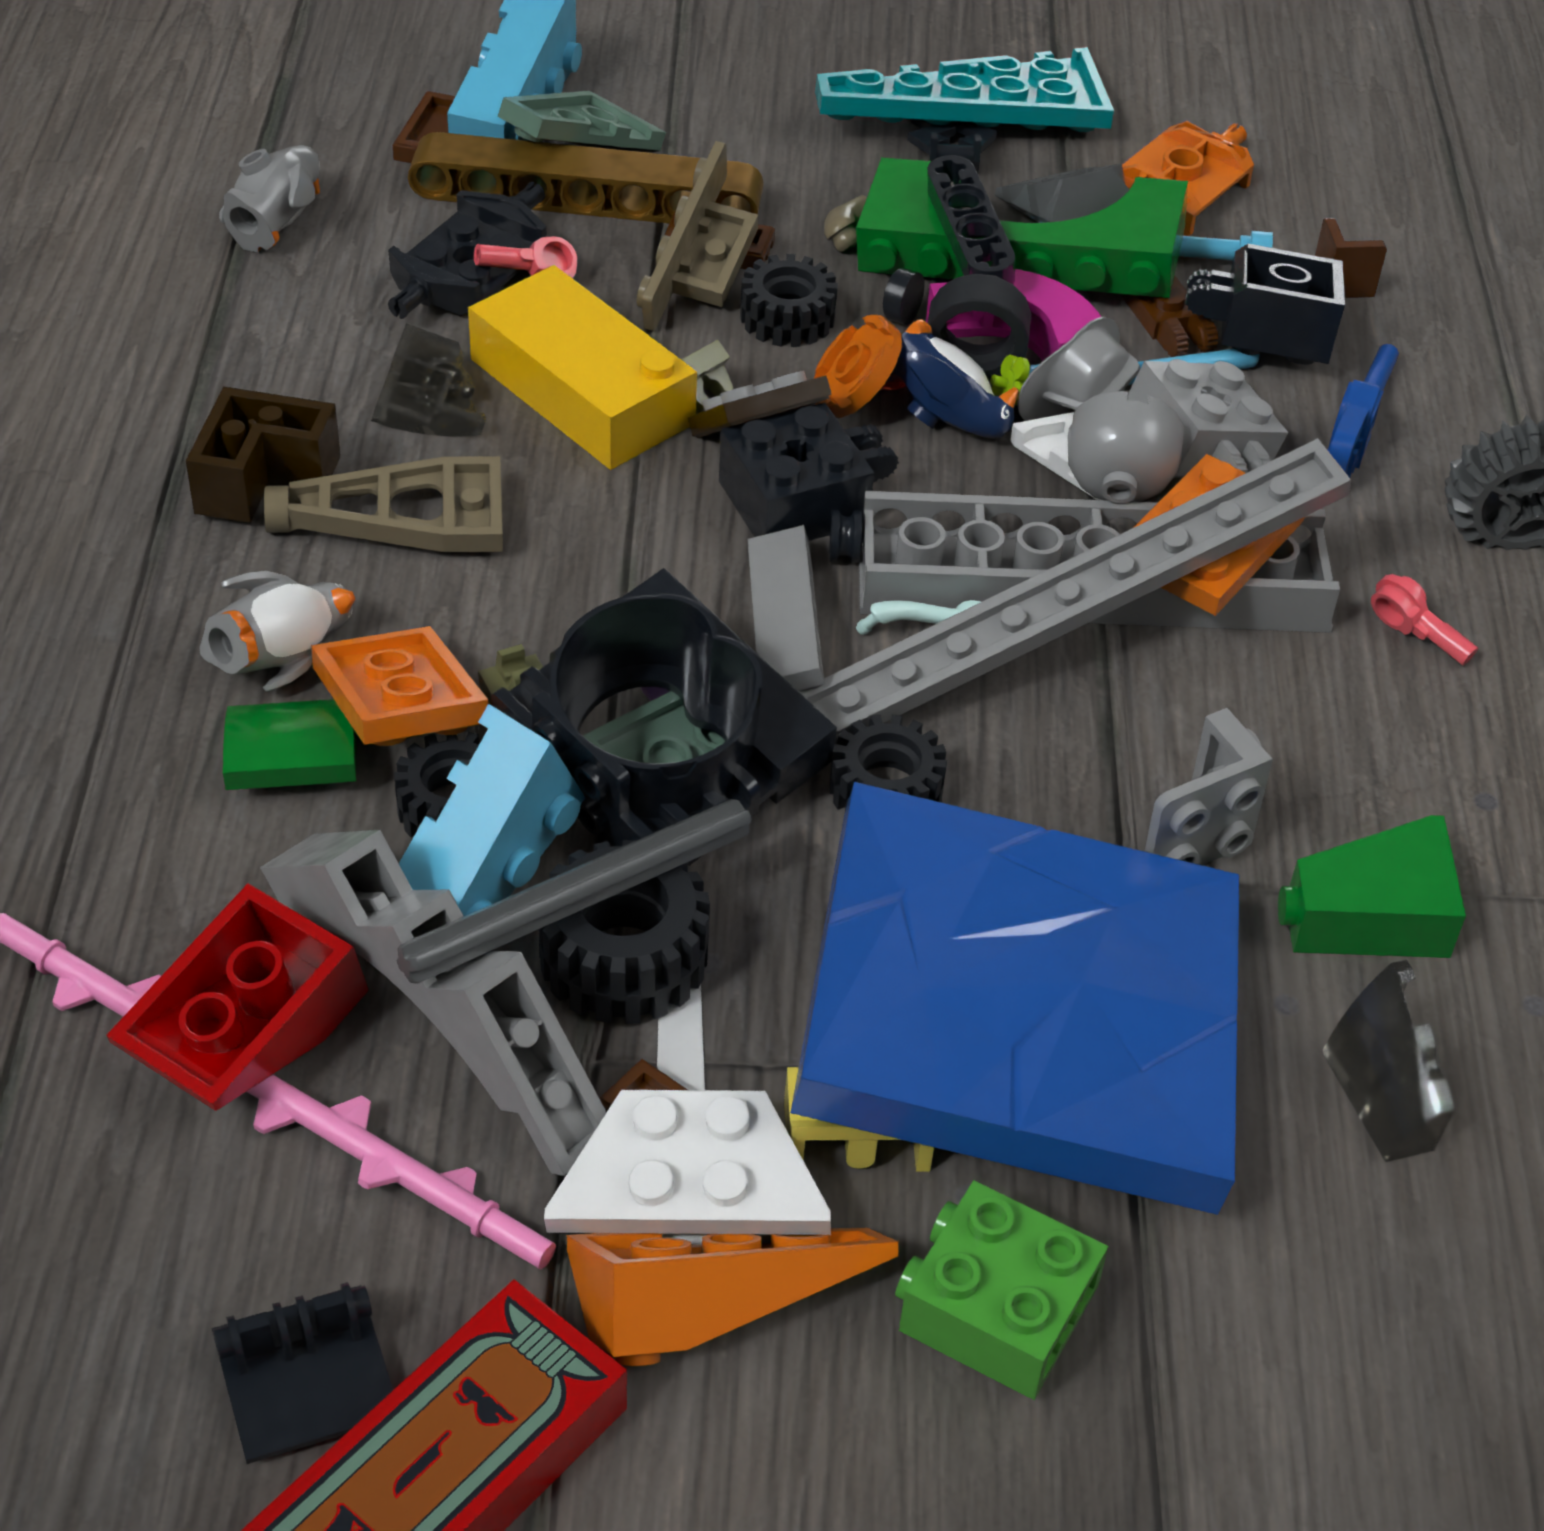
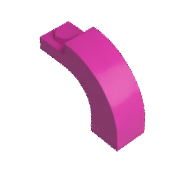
M1015 269V282L1013 285L1026 297L1032 313L1028 348L1033 350L1042 361L1071 340L1087 323L1101 317L1088 300L1070 287L1046 276ZM949 282L930 283L926 314L927 323L931 301L938 290ZM964 312L957 314L947 321V328L957 338L975 336L1005 338L1011 332V328L1001 318L988 312Z

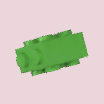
M973 1180L958 1205L948 1201L940 1211L930 1235V1241L934 1245L926 1258L922 1259L916 1255L913 1256L901 1275L895 1292V1296L903 1300L899 1331L1035 1400L1099 1286L1108 1245Z

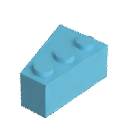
M490 704L487 705L478 721L488 730L469 764L467 765L457 760L447 777L448 780L456 784V787L437 821L425 816L399 862L413 890L449 889L463 916L509 897L517 887L525 885L535 874L541 855L554 838L565 833L574 824L580 812V805L586 798L551 742Z

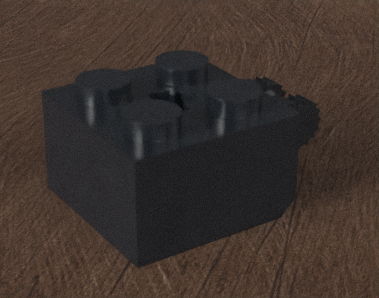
M1246 244L1235 251L1230 273L1217 270L1209 272L1207 269H1199V271H1194L1192 275H1189L1185 305L1188 306V310L1192 311V314L1195 313L1197 316L1203 315L1204 318L1222 321V345L1231 346L1232 349L1247 355H1257L1261 352L1281 355L1290 362L1301 365H1309L1314 362L1329 364L1345 308L1343 261Z
M824 402L721 429L719 483L754 537L804 525L808 539L812 541L830 536L832 510H839L841 515L845 517L851 516L854 510L861 511L863 521L865 491H873V482H877L878 479L883 480L885 477H889L890 474H894V470L897 469V464H899V458L890 447H882L881 443L884 442L883 436L875 425L871 426L869 424L865 426L864 424L862 427L855 426L843 429Z

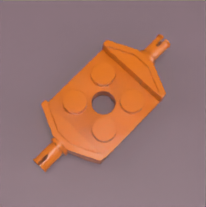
M1189 121L1170 126L1122 164L1125 185L1130 190L1136 177L1188 181L1186 225L1183 236H1190L1194 231L1196 216L1236 183H1239L1245 189L1250 186L1254 163L1248 149L1239 145L1247 138L1246 130L1241 125L1237 128L1238 124L1236 123L1230 125L1221 135L1214 131L1209 133Z

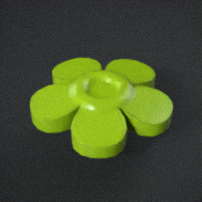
M1008 355L1004 358L1000 370L1002 376L994 374L990 379L994 395L999 397L1013 387L1017 388L1020 393L1021 387L1028 378L1030 364L1027 358Z

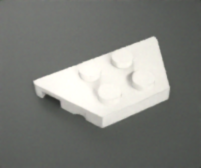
M621 1090L549 1201L544 1213L547 1233L831 1235V1211L766 1091Z

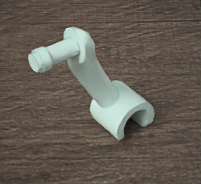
M903 600L877 602L871 605V614L865 619H861L857 623L856 629L860 634L864 635L868 634L878 622L886 624L899 620H911L937 624L980 603V601H964L956 608Z

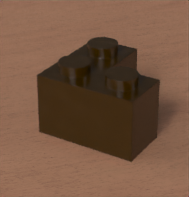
M223 386L186 459L194 514L250 523L264 495L265 486H288L289 482L333 475L341 457L335 403Z

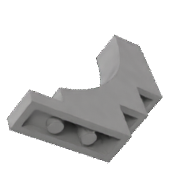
M381 830L316 833L260 867L279 902L354 946L355 952L384 974L427 1016L476 1075L501 1111L519 1114L550 1173L565 1176L607 1112L522 952L489 951L418 984L410 983L404 972H401L396 961L398 959V947L409 940L464 916L449 889L413 890Z

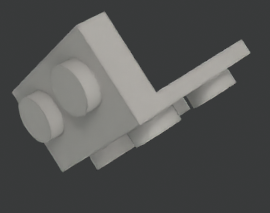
M1228 708L1205 717L1192 781L1170 789L1156 799L1144 852L1204 865L1221 857H1234L1252 844L1273 759L1261 746L1256 734L1252 730L1245 728Z

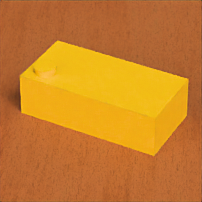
M555 265L468 307L471 360L608 469L612 470L690 427L687 418L696 415L697 371Z

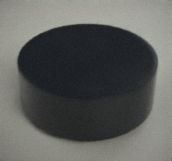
M900 268L892 274L883 297V312L886 319L908 325L914 320L924 295V277L921 273Z

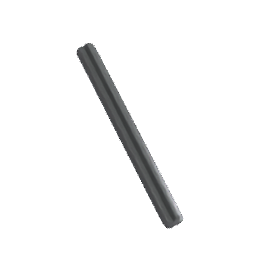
M730 799L427 932L398 947V959L396 960L401 972H404L410 983L418 984L747 836L749 824L752 821L749 810H744L739 800Z

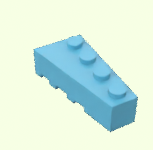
M576 0L503 1L499 9V17L503 19L498 33H487L481 45L478 67H470L447 112L448 133L527 141V139L518 136L514 132V125L498 117L503 97L562 92L564 82L570 73H575L578 70L582 56L581 44L576 43Z

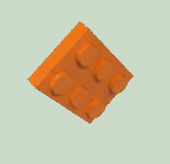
M1206 454L1134 527L1245 474V472L1227 462ZM1305 517L1160 588L1216 616L1300 526Z
M431 626L311 645L313 669L364 745L372 743L379 746H392L402 743L407 737L433 732L441 735L459 734L467 730L468 726L479 725L478 721L488 705V698Z

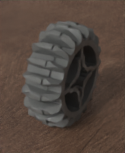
M1526 415L1520 425L1512 427L1502 420L1500 431L1494 434L1480 431L1479 444L1462 445V459L1450 462V476L1445 479V495L1448 501L1446 504L1450 519L1455 522L1458 532L1463 535L1465 541L1478 539L1486 549L1495 545L1502 546L1505 550H1510L1511 548L1528 550L1530 547L1539 545L1544 548V419L1535 424Z

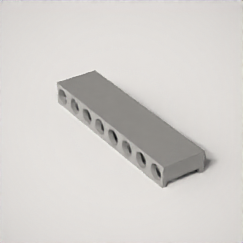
M865 491L859 560L860 614H871V605L882 601H913L947 608H956L962 602L969 600L982 602L1120 535L1115 529L1106 526L1107 523L1116 518H1129L1138 523L1158 502L1130 501L1120 504L1108 500ZM893 508L903 512L907 520L897 528L886 529L873 523V516L880 510ZM1319 509L1305 516L1304 521L1300 524L1310 529L1312 534L1308 539L1297 543L1294 538L1289 536L1216 616L1162 588H1158L1089 623L1331 633L1333 628L1332 617L1339 596L1340 586L1339 581H1333L1323 530L1326 519L1325 509ZM942 511H954L962 515L965 523L955 530L945 531L944 527L932 518ZM1011 513L1017 515L1022 520L1023 525L1016 531L1004 533L1000 526L990 520L998 514ZM1067 515L1076 518L1080 522L1081 527L1074 533L1063 535L1057 527L1048 522L1057 516Z

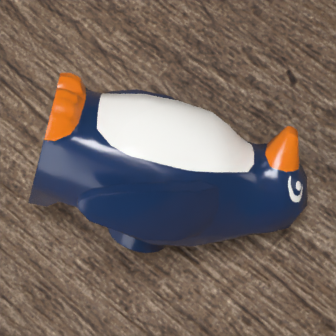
M920 319L913 322L902 334V348L896 366L886 381L887 383L899 379L905 383L914 399L907 409L932 429L940 420L948 425L985 438L996 439L1007 434L1011 430L1014 421V406L1019 390L1013 387L999 397L994 395L983 368L957 346L932 335V327L924 320Z

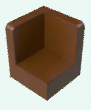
M1324 218L1315 256L1343 261L1345 298L1375 297L1387 252L1384 241H1344L1336 219Z

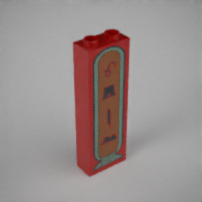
M513 1279L241 1531H505L627 1410V1370Z

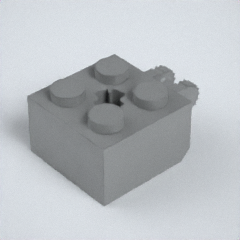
M1173 359L1170 362L1144 361L1129 391L1128 400L1140 401L1147 404L1148 396L1160 399L1177 412L1183 423L1182 460L1174 478H1183L1206 454L1227 462L1247 473L1274 460L1288 434V431L1274 416L1272 407L1261 399L1247 383L1244 373L1238 367L1228 362L1217 361L1214 364L1188 363L1179 359Z

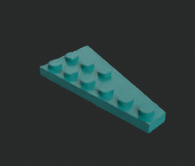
M1088 47L1075 48L1071 58L1055 59L1051 51L1035 52L1034 59L1031 62L1022 63L1007 55L940 62L939 71L923 73L920 72V67L917 64L900 66L899 72L893 76H884L882 73L872 69L817 74L815 87L819 113L837 120H850L855 116L876 117L881 121L889 123L900 122L903 119H924L928 123L935 125H946L952 121L973 122L984 127H996L1000 123L1020 124L1032 130L1045 129L1047 126H1065L1078 132H1091L1095 128L1111 129L1114 114L1113 106Z

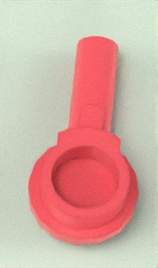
M552 236L538 239L530 248L477 244L474 249V263L477 266L526 270L531 276L555 265L573 278L577 270V254L567 240Z
M1394 574L1385 575L1376 584V593L1371 597L1372 608L1380 620L1389 627L1399 630L1404 635L1412 632L1421 640L1425 638L1430 639L1462 666L1468 663L1477 652L1478 647L1451 625L1443 622L1428 610L1427 597L1423 588L1410 577H1400Z

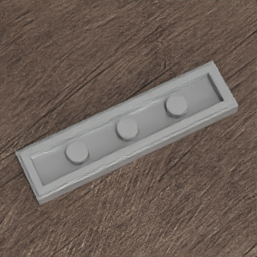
M804 525L747 539L756 653L797 691L822 686L825 683L810 545Z

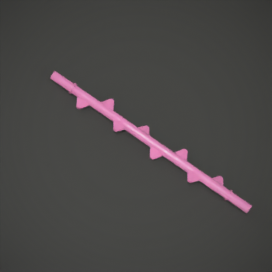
M0 913V943L35 963L36 969L42 974L47 975L51 973L59 978L52 1001L53 1006L58 1010L64 1011L96 1000L123 1017L161 977L156 975L126 986L67 951L63 942L57 939L49 940L6 913ZM274 1074L246 1091L259 1099L253 1124L254 1129L258 1132L266 1134L297 1122L362 1161L358 1184L361 1187L372 1189L398 1183L469 1226L471 1234L474 1236L489 1238L540 1270L545 1268L552 1259L556 1250L554 1242L500 1211L497 1202L493 1200L485 1202L473 1194L477 1174L473 1169L465 1167L439 1174L367 1131L371 1101L366 1097L358 1096L329 1108Z

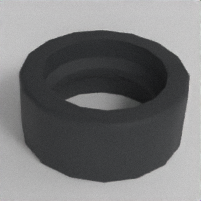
M971 274L955 278L938 290L930 304L928 324L932 327V335L957 346L983 368L987 379L990 380L994 374L1002 376L1000 371L1001 364L1006 356H1026L1032 313L1026 297L1012 283L992 275ZM964 312H988L1001 318L1011 328L1010 335L999 342L986 345L972 344L957 338L947 328V321L957 314Z

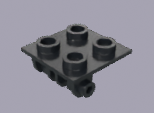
M346 1282L340 1284L341 1290L317 1296L307 1301L301 1295L295 1297L296 1304L283 1308L280 1302L273 1303V1311L262 1312L235 1320L234 1315L226 1317L227 1324L212 1328L247 1464L345 1435L393 1391L371 1319L373 1315L365 1285L350 1288L349 1283Z

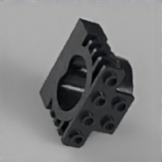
M665 568L658 571L623 597L608 601L586 613L568 629L561 646L550 653V663L540 670L531 666L520 674V684L510 691L501 687L490 696L493 707L551 742L586 797L580 805L578 819L589 832L594 835L602 833L614 846H623V840L637 841L730 799L739 800L744 810H749L751 818L758 814L759 805L770 798L777 804L832 762V752L837 727ZM659 687L670 690L679 696L683 702L685 716L691 724L716 732L725 742L715 749L689 760L664 764L642 763L623 759L600 749L581 735L579 730L589 713L607 698L629 689ZM700 857L689 861V862H688V866H690L691 864H693V863H694L695 861H697Z

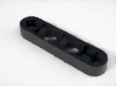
M956 155L942 156L934 159L927 167L928 195L963 275H992L1014 284L1015 253L973 163L969 159ZM968 207V208H970V209H956V208ZM970 237H985L983 239H970Z

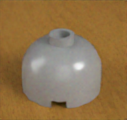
M1113 391L1093 396L1079 405L1074 412L1073 422L1069 427L1067 437L1068 466L1081 488L1095 498L1120 504L1130 501H1148L1162 493L1178 472L1182 460L1184 425L1177 412L1160 399L1148 396L1147 404L1140 401L1128 400L1129 392Z

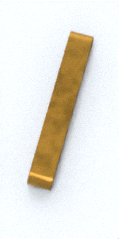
M432 132L423 136L419 141L407 179L412 190L419 196L430 200L457 202L456 194L461 190L501 194L508 197L515 196L528 183L535 182V186L538 183L543 188L545 199L532 210L670 224L681 197H689L691 194L693 176L700 158ZM727 161V177L715 203L758 214L764 184L759 170L748 163Z

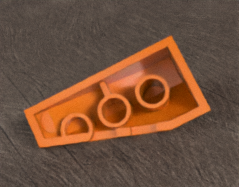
M831 1228V1235L771 1234V1243H762V1238L754 1234H707L702 1237V1245H692L690 1241L684 1239L662 1238V1234L589 1233L567 1235V1253L589 1340L612 1357H615V1361L621 1365L647 1366L659 1363L661 1361V1353L689 1350L898 1257L899 1241L870 1228Z

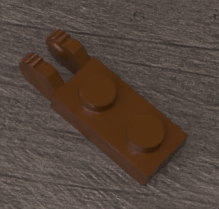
M1175 275L1170 298L1120 294L1153 340L1157 339L1171 357L1187 354V350H1189L1187 335L1194 345H1197L1200 352L1212 351L1217 348L1219 339L1217 326H1215L1214 321L1212 322L1211 319L1204 318L1203 315L1197 316V314H1192V311L1188 310V306L1185 305L1186 293L1188 292Z

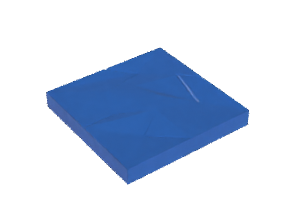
M854 782L842 824L790 1113L1218 1215L1235 1182L1239 874L1066 832L1046 830L1041 826Z

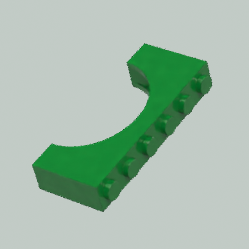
M881 157L856 226L858 271L893 274L898 269L905 268L919 272L923 277L955 279L964 276L928 195L927 167L931 161ZM1136 177L1130 190L1121 199L1105 209L1083 217L1046 223L999 220L1015 253V269L1046 276L1073 290L1170 298L1186 225L1188 181ZM970 237V239H983V238H985V237Z

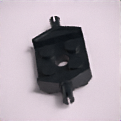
M530 182L517 195L510 197L501 194L461 190L456 194L457 212L408 253L401 252L399 248L392 246L388 250L390 272L398 289L402 291L388 301L391 313L396 317L399 315L400 319H404L419 304L428 307L433 304L461 316L468 313L469 306L497 292L521 270L477 266L474 263V249L477 244L530 248L538 239L547 237V226L531 211L537 204L544 201L545 192L538 183L535 186V182Z

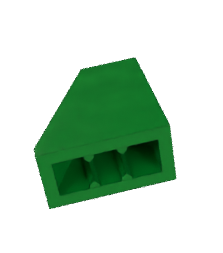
M1430 815L1297 859L1290 886H1281L1278 896L1280 925L1289 926L1293 953L1451 958L1466 918L1445 816Z

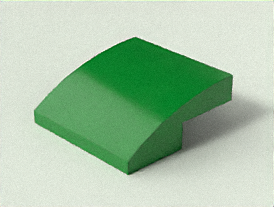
M334 699L227 707L223 740V778L225 790L356 781V732Z

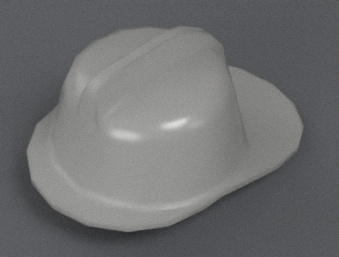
M1100 317L1090 321L1071 340L1043 360L1030 373L1022 385L1017 399L1018 414L1025 421L1064 414L1069 409L1076 410L1079 405L1093 396L1125 390L1129 383L1138 375L1140 365L1137 359L1119 343V327L1114 320Z

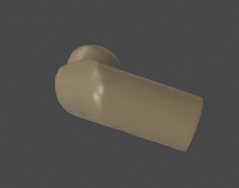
M860 195L832 209L825 218L824 234L827 240L832 239L836 250L839 252H845L857 243L855 227L867 199L864 195Z

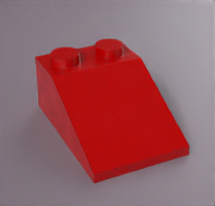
M247 883L106 1036L111 1044L211 1109L217 1111L325 1041L369 989L354 946Z

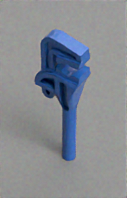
M1384 344L1379 347L1364 381L1354 379L1353 382H1349L1336 418L1328 451L1349 478H1351L1355 468H1360L1371 438V431L1375 424L1383 390L1399 356L1398 349L1391 344Z

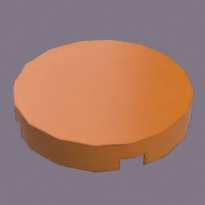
M867 315L862 318L866 324L859 329L853 325L844 329L827 348L816 367L814 379L827 375L832 395L829 396V399L815 403V405L825 402L836 418H843L853 414L867 404L886 383L896 366L902 348V334L894 324L882 315Z

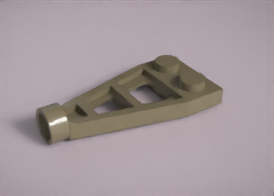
M500 456L437 457L289 482L288 486H265L264 518L266 533H287L296 529H304L440 552H503ZM433 488L438 490L443 496V512L438 518L432 520L400 516L390 507L392 498L405 491ZM367 494H375L378 497V510L372 515L332 509L333 500Z

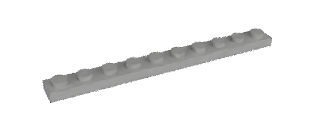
M1317 438L824 678L825 684L822 686L798 692L837 727L835 744H837L838 735L844 729L850 733L851 723L859 719L866 727H869L870 716L881 714L882 723L891 720L892 715H901L1350 495L1351 479Z

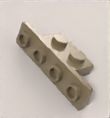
M715 141L708 158L701 157L699 159L693 176L691 194L689 197L682 196L678 203L674 219V230L671 236L664 235L659 243L656 253V268L652 276L645 275L640 283L636 303L638 307L642 308L645 329L656 330L673 293L723 307L758 230V214L715 203L727 177L726 143Z

